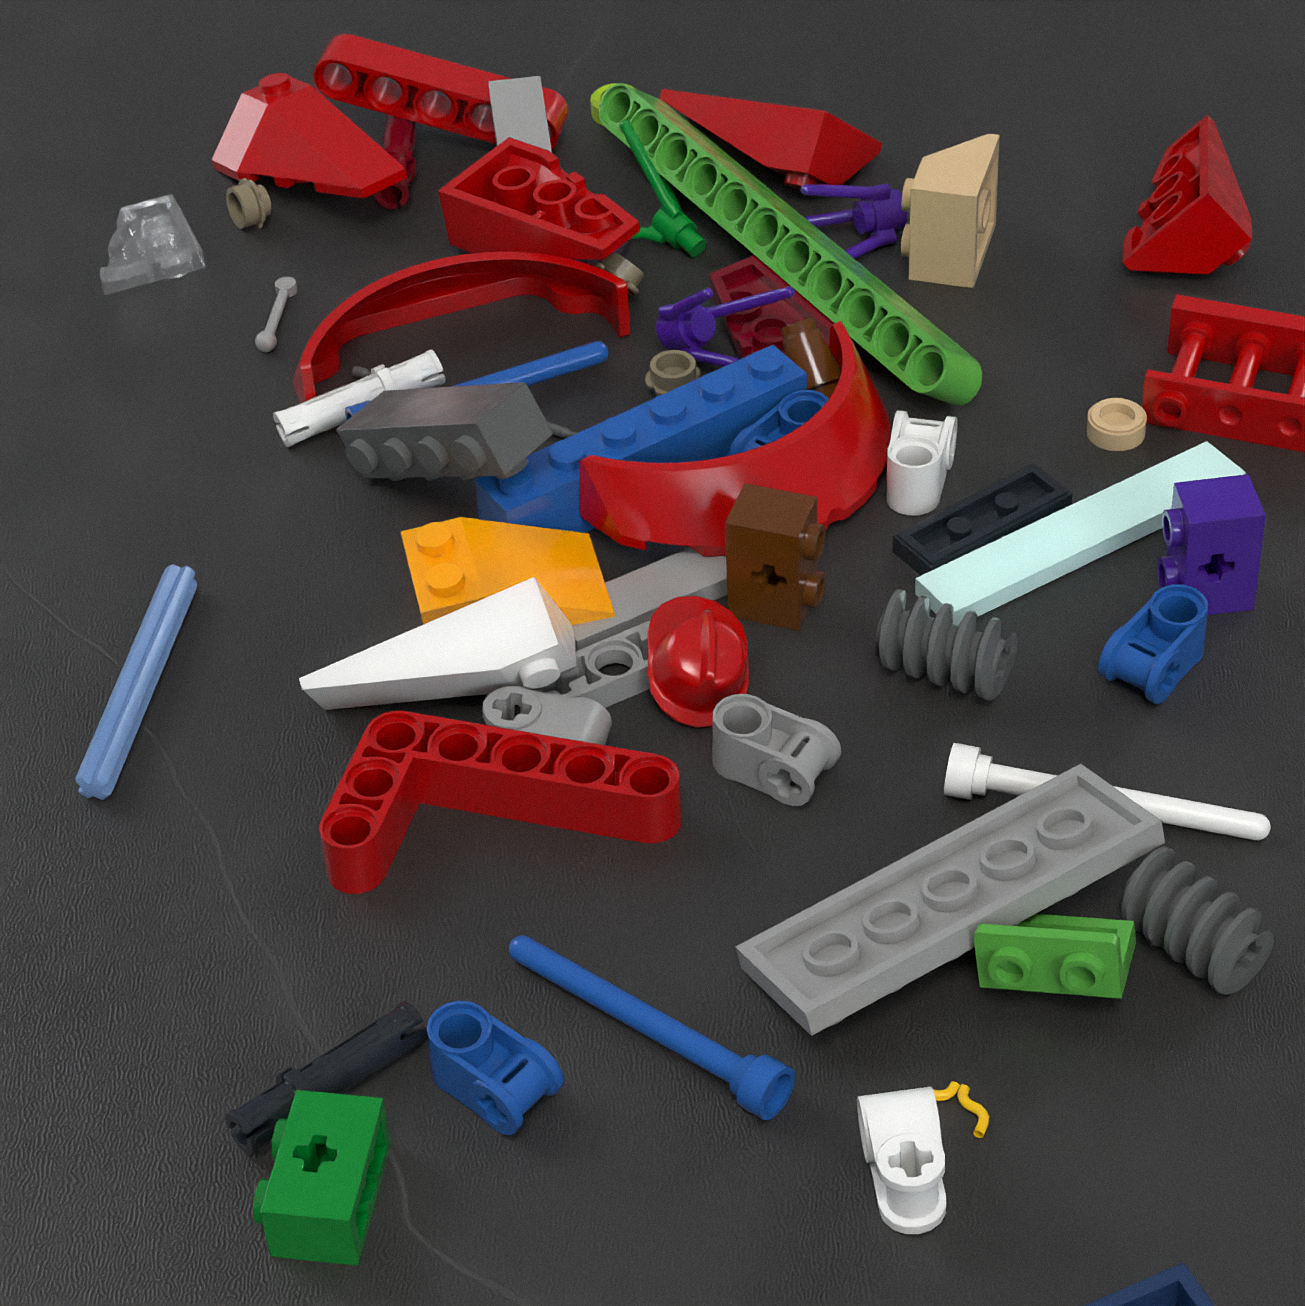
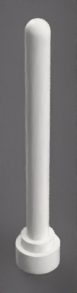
M953 743L946 771L944 795L971 800L973 794L985 796L987 790L1020 796L1057 775L993 764V757L981 755L980 747ZM1115 787L1160 819L1162 823L1250 840L1266 838L1271 829L1268 818L1259 813Z

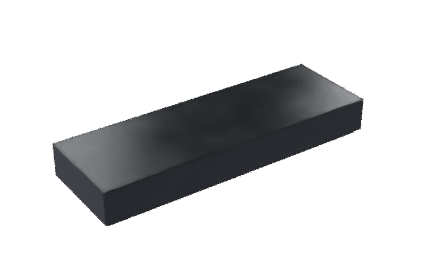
M1032 463L894 535L892 552L921 576L1072 505L1073 493Z

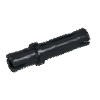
M406 1001L396 1005L395 1009L301 1069H292V1067L285 1069L276 1076V1084L238 1109L226 1113L225 1122L227 1128L232 1129L237 1125L240 1128L231 1133L234 1141L248 1155L255 1153L260 1146L273 1139L277 1121L280 1118L288 1119L296 1090L343 1094L415 1046L422 1045L428 1040L427 1027L422 1026L417 1030L413 1028L424 1021L422 1016L410 1003Z

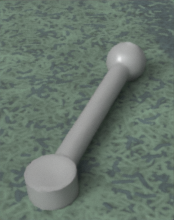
M281 277L275 281L276 300L264 331H261L255 338V345L262 352H271L277 345L275 332L287 299L297 293L296 280L292 277Z

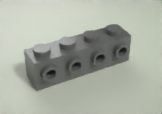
M526 382L387 390L380 393L336 429L346 446L345 452L349 462L362 474L363 478H390L391 481H399L411 477H424L425 480L429 481L439 477L458 476L461 480H467L475 476H496L497 479H505L524 469L529 462L527 456L553 435Z

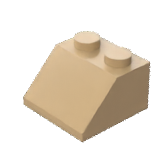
M989 133L924 156L915 178H907L905 180L901 206L902 211L910 212V224L906 223L903 230L901 256L909 257V280L974 288L996 226L1000 135Z

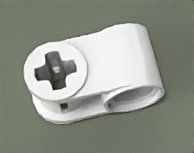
M898 410L896 412L891 440L887 448L886 500L891 509L905 515H922L931 512L938 506L947 471L951 469L957 439V417L947 416L943 422L909 418L907 411Z
M932 1087L858 1096L857 1112L865 1161L867 1164L870 1163L879 1213L883 1222L891 1229L903 1234H922L933 1230L942 1222L946 1215V1193L942 1180L945 1173V1154L942 1146L938 1109Z

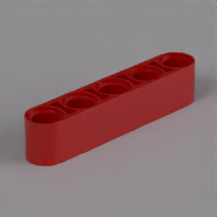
M352 34L335 36L326 47L313 73L317 89L323 95L333 100L496 144L492 110L486 106H491L488 81L512 79ZM338 64L346 67L348 70L341 68ZM386 77L395 80L398 84L389 81ZM542 87L552 150L568 117V105L558 92ZM436 91L444 93L447 97L439 95Z

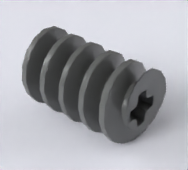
M900 588L895 590L881 615L876 631L875 656L880 658L882 666L891 671L901 669L904 666L906 674L913 678L923 677L927 673L929 681L935 685L942 686L951 680L953 688L960 693H968L975 687L977 696L982 700L990 701L995 699L1002 692L1014 663L1019 637L1017 632H1012L1007 640L1001 639V621L995 617L989 621L983 633L978 632L977 613L972 610L966 612L959 625L953 624L954 607L949 603L941 606L935 618L929 617L930 599L923 595L918 598L911 611L907 610V592Z
M1162 846L1154 850L1143 860L1126 883L1119 903L1121 918L1134 921L1135 931L1143 932L1146 940L1152 945L1164 947L1167 955L1172 960L1186 963L1190 973L1203 979L1208 978V982L1216 992L1225 995L1238 992L1255 977L1270 956L1276 942L1275 932L1267 930L1258 935L1257 933L1263 919L1261 911L1257 908L1249 907L1237 916L1241 904L1237 894L1226 892L1216 899L1219 889L1217 880L1205 876L1195 883L1197 869L1194 864L1183 861L1174 867L1176 855L1173 849Z

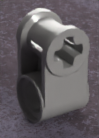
M506 686L494 690L483 701V718L486 725L605 745L612 725L611 716L605 707L595 700L585 697H566L531 691L520 686ZM515 705H519L520 714L515 716Z
M734 694L723 698L714 708L712 721V764L714 769L724 778L740 782L771 795L783 804L802 806L808 802L815 790L814 781L822 770L830 769L840 758V742L835 734L825 725L777 708L756 696ZM805 738L810 739L807 743L803 741ZM792 781L796 783L795 786L790 785Z

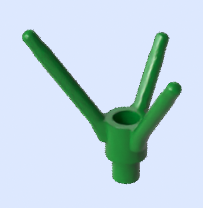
M628 120L621 121L620 128L661 203L660 209L652 219L651 226L649 228L640 227V231L632 239H645L661 244L667 241L674 249L682 248L691 257H697L704 251L707 244L706 240L696 232V224L682 212L670 182L664 177L660 178Z

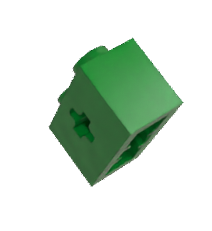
M296 1090L288 1119L280 1118L275 1125L272 1139L274 1166L270 1179H261L259 1181L254 1196V1222L256 1225H263L270 1257L359 1266L391 1146L383 1098Z

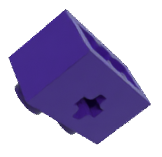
M1249 474L1176 482L1173 486L1171 509L1164 510L1162 514V530L1167 545V556L1158 559L1157 572L1160 588L1172 584L1196 588L1203 593L1208 601L1207 615L1254 610L1266 514Z

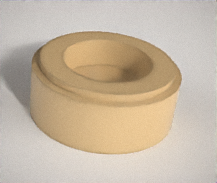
M1108 398L1095 403L1088 411L1087 437L1094 445L1105 450L1126 451L1140 445L1145 438L1147 415L1140 405L1128 399Z

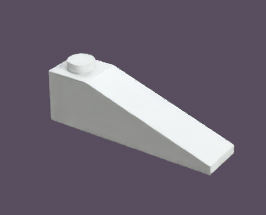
M533 577L299 678L302 690L324 710L490 694L494 690L506 686L536 689L553 683L559 678L561 672L576 666L574 631L568 618L538 580Z

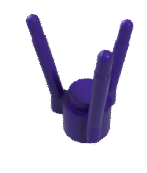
M888 183L871 187L805 184L801 187L803 195L861 198V201L853 204L852 209L804 217L815 227L853 221L856 230L860 234L867 233L870 238L845 250L854 259L879 246L896 243V232L903 231L907 223V212L902 211L901 206L902 194L897 189H890Z
M788 286L711 307H703L701 304L711 299L714 294L711 288H705L674 304L660 306L656 322L658 339L666 349L685 351L691 354L695 361L718 367L727 366L740 359L701 349L715 333V319L791 298L794 296L795 290L793 287Z

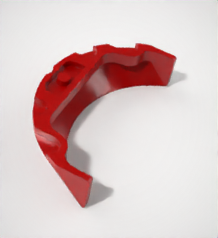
M528 252L463 254L414 265L383 277L356 292L322 321L308 341L296 366L292 379L294 390L300 403L316 397L315 384L331 378L339 371L341 367L339 352L342 346L353 338L520 295L542 297L556 310L563 313L599 314L608 320L619 338L630 335L627 283L614 274L583 262L553 255Z
M839 321L831 325L829 348L842 369L838 384L825 405L803 425L763 446L742 453L709 460L679 463H648L589 455L579 461V512L581 517L621 545L646 550V541L689 546L702 556H726L725 522L744 483L817 497V523L825 525L826 530L832 522L849 517L877 489V479L885 465H887V448L890 444L892 431L885 405L843 323Z

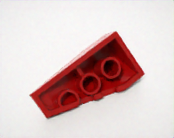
M286 73L268 75L259 81V86L241 94L212 158L215 170L238 181L246 178L255 182L259 179V175L273 177L277 187L290 188L295 183L313 182L316 192L357 198H366L408 178L404 166L312 85L295 79Z
M1206 115L1171 144L1162 157L1151 181L1156 189L1150 198L1141 203L1137 211L1144 220L1141 228L1139 229L1135 226L1130 229L1123 241L1122 263L1129 270L1210 274L1221 264L1230 266L1237 262L1250 247V241H1252V219L1215 122L1209 115Z
M508 137L438 190L450 245L471 253L528 252L568 259H606L640 231L637 219L605 194H593L586 188L585 179L576 171L570 174L560 167L559 158L549 150Z

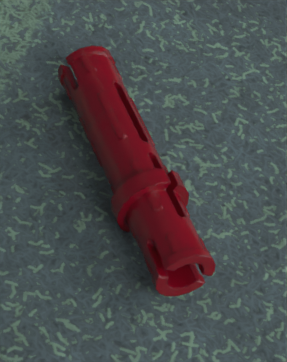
M386 114L387 120L382 144L383 149L406 168L408 178L375 193V198L381 206L387 209H398L399 195V202L404 206L409 199V183L416 174L417 162L412 157L417 122Z

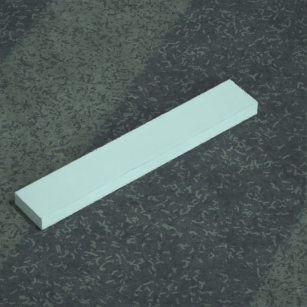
M1206 441L915 579V595L918 597L922 595L930 599V609L935 614L938 613L943 604H952L954 607L953 624L959 625L969 610L975 611L978 617L1161 529L1163 511L1171 509L1174 483L1244 475L1246 472Z

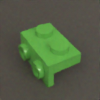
M1034 914L1017 926L979 924L974 934L979 986L983 988L1122 999L1136 945L1134 921Z

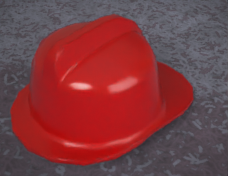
M681 596L662 603L652 614L647 632L648 681L651 695L661 711L676 722L695 728L712 727L713 711L717 703L723 698L734 694H747L749 685L748 646L743 625L732 611L714 600L703 597Z

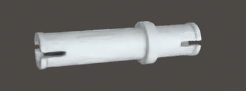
M431 349L389 368H385L383 364L371 369V375L296 406L274 412V421L280 423L276 425V428L285 446L291 447L295 443L342 425L346 422L345 408L347 406L367 400L372 401L383 391L432 388L445 384V375L443 373L438 374L443 371L442 365L435 352Z

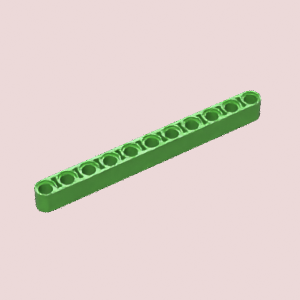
M623 83L614 84L608 88L599 105V118L604 127L630 148L620 128V122L628 120L659 174L834 323L841 321L852 339L907 386L920 394L954 406L964 405L977 395L982 383L981 366L961 346L663 100Z

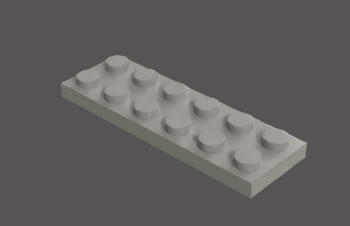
M1079 764L735 946L741 969L812 1036L829 1026L839 1023L845 1017L887 994L898 991L909 982L974 948V934L979 924L1017 926L1032 915L1066 897L1074 895L1087 885L1122 866L1131 864L1142 855L1163 845L1165 838L1162 821L1084 765Z

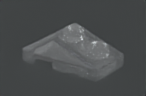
M172 194L121 208L116 222L118 230L112 235L108 246L110 261L108 267H101L99 274L103 292L105 295L166 278H179L188 272L206 268L202 248Z

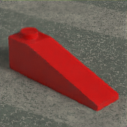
M662 89L659 98L759 163L785 176L783 184L801 191V187L805 184L842 185L880 153L883 144L823 110Z

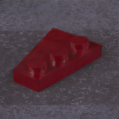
M755 255L709 274L710 288L714 293L712 298L716 305L788 286L792 287ZM796 290L791 298L721 317L740 359L771 345H774L784 353L783 337L780 329L813 317L816 328L819 329L829 347L830 326L835 324Z

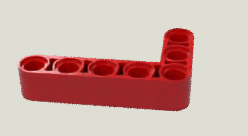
M390 711L377 716L367 726L321 819L319 833L329 883L336 890L343 893L361 894L373 890L385 879L420 803L640 843L656 844L669 840L681 828L680 772L673 761L658 754L408 711Z

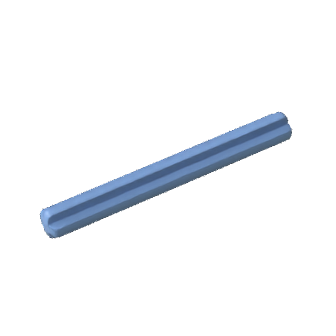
M172 564L164 570L75 778L76 783L80 786L78 789L79 793L87 799L94 796L104 800L111 795L198 586L197 581L194 579L195 571L187 565L180 568Z

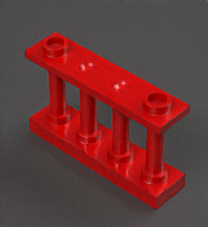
M1176 294L1171 307L1167 353L1178 356L1171 373L1147 369L1142 408L1147 415L1146 423L1305 453V316ZM1201 359L1235 365L1229 384L1194 378ZM1258 370L1292 375L1293 378L1288 393L1282 394L1254 389L1253 385Z

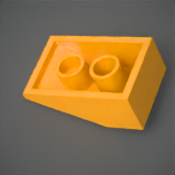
M465 517L428 523L421 527L400 531L423 625L533 577L538 580L561 609L571 625L615 617L589 533Z

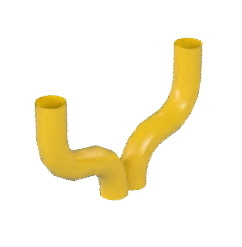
M952 1081L944 1090L933 1089L936 1101L948 1100L957 1093L959 1103L964 1109L978 1116V1122L973 1132L974 1136L983 1138L989 1124V1115L981 1104L969 1098L970 1088L967 1085H959L957 1082Z

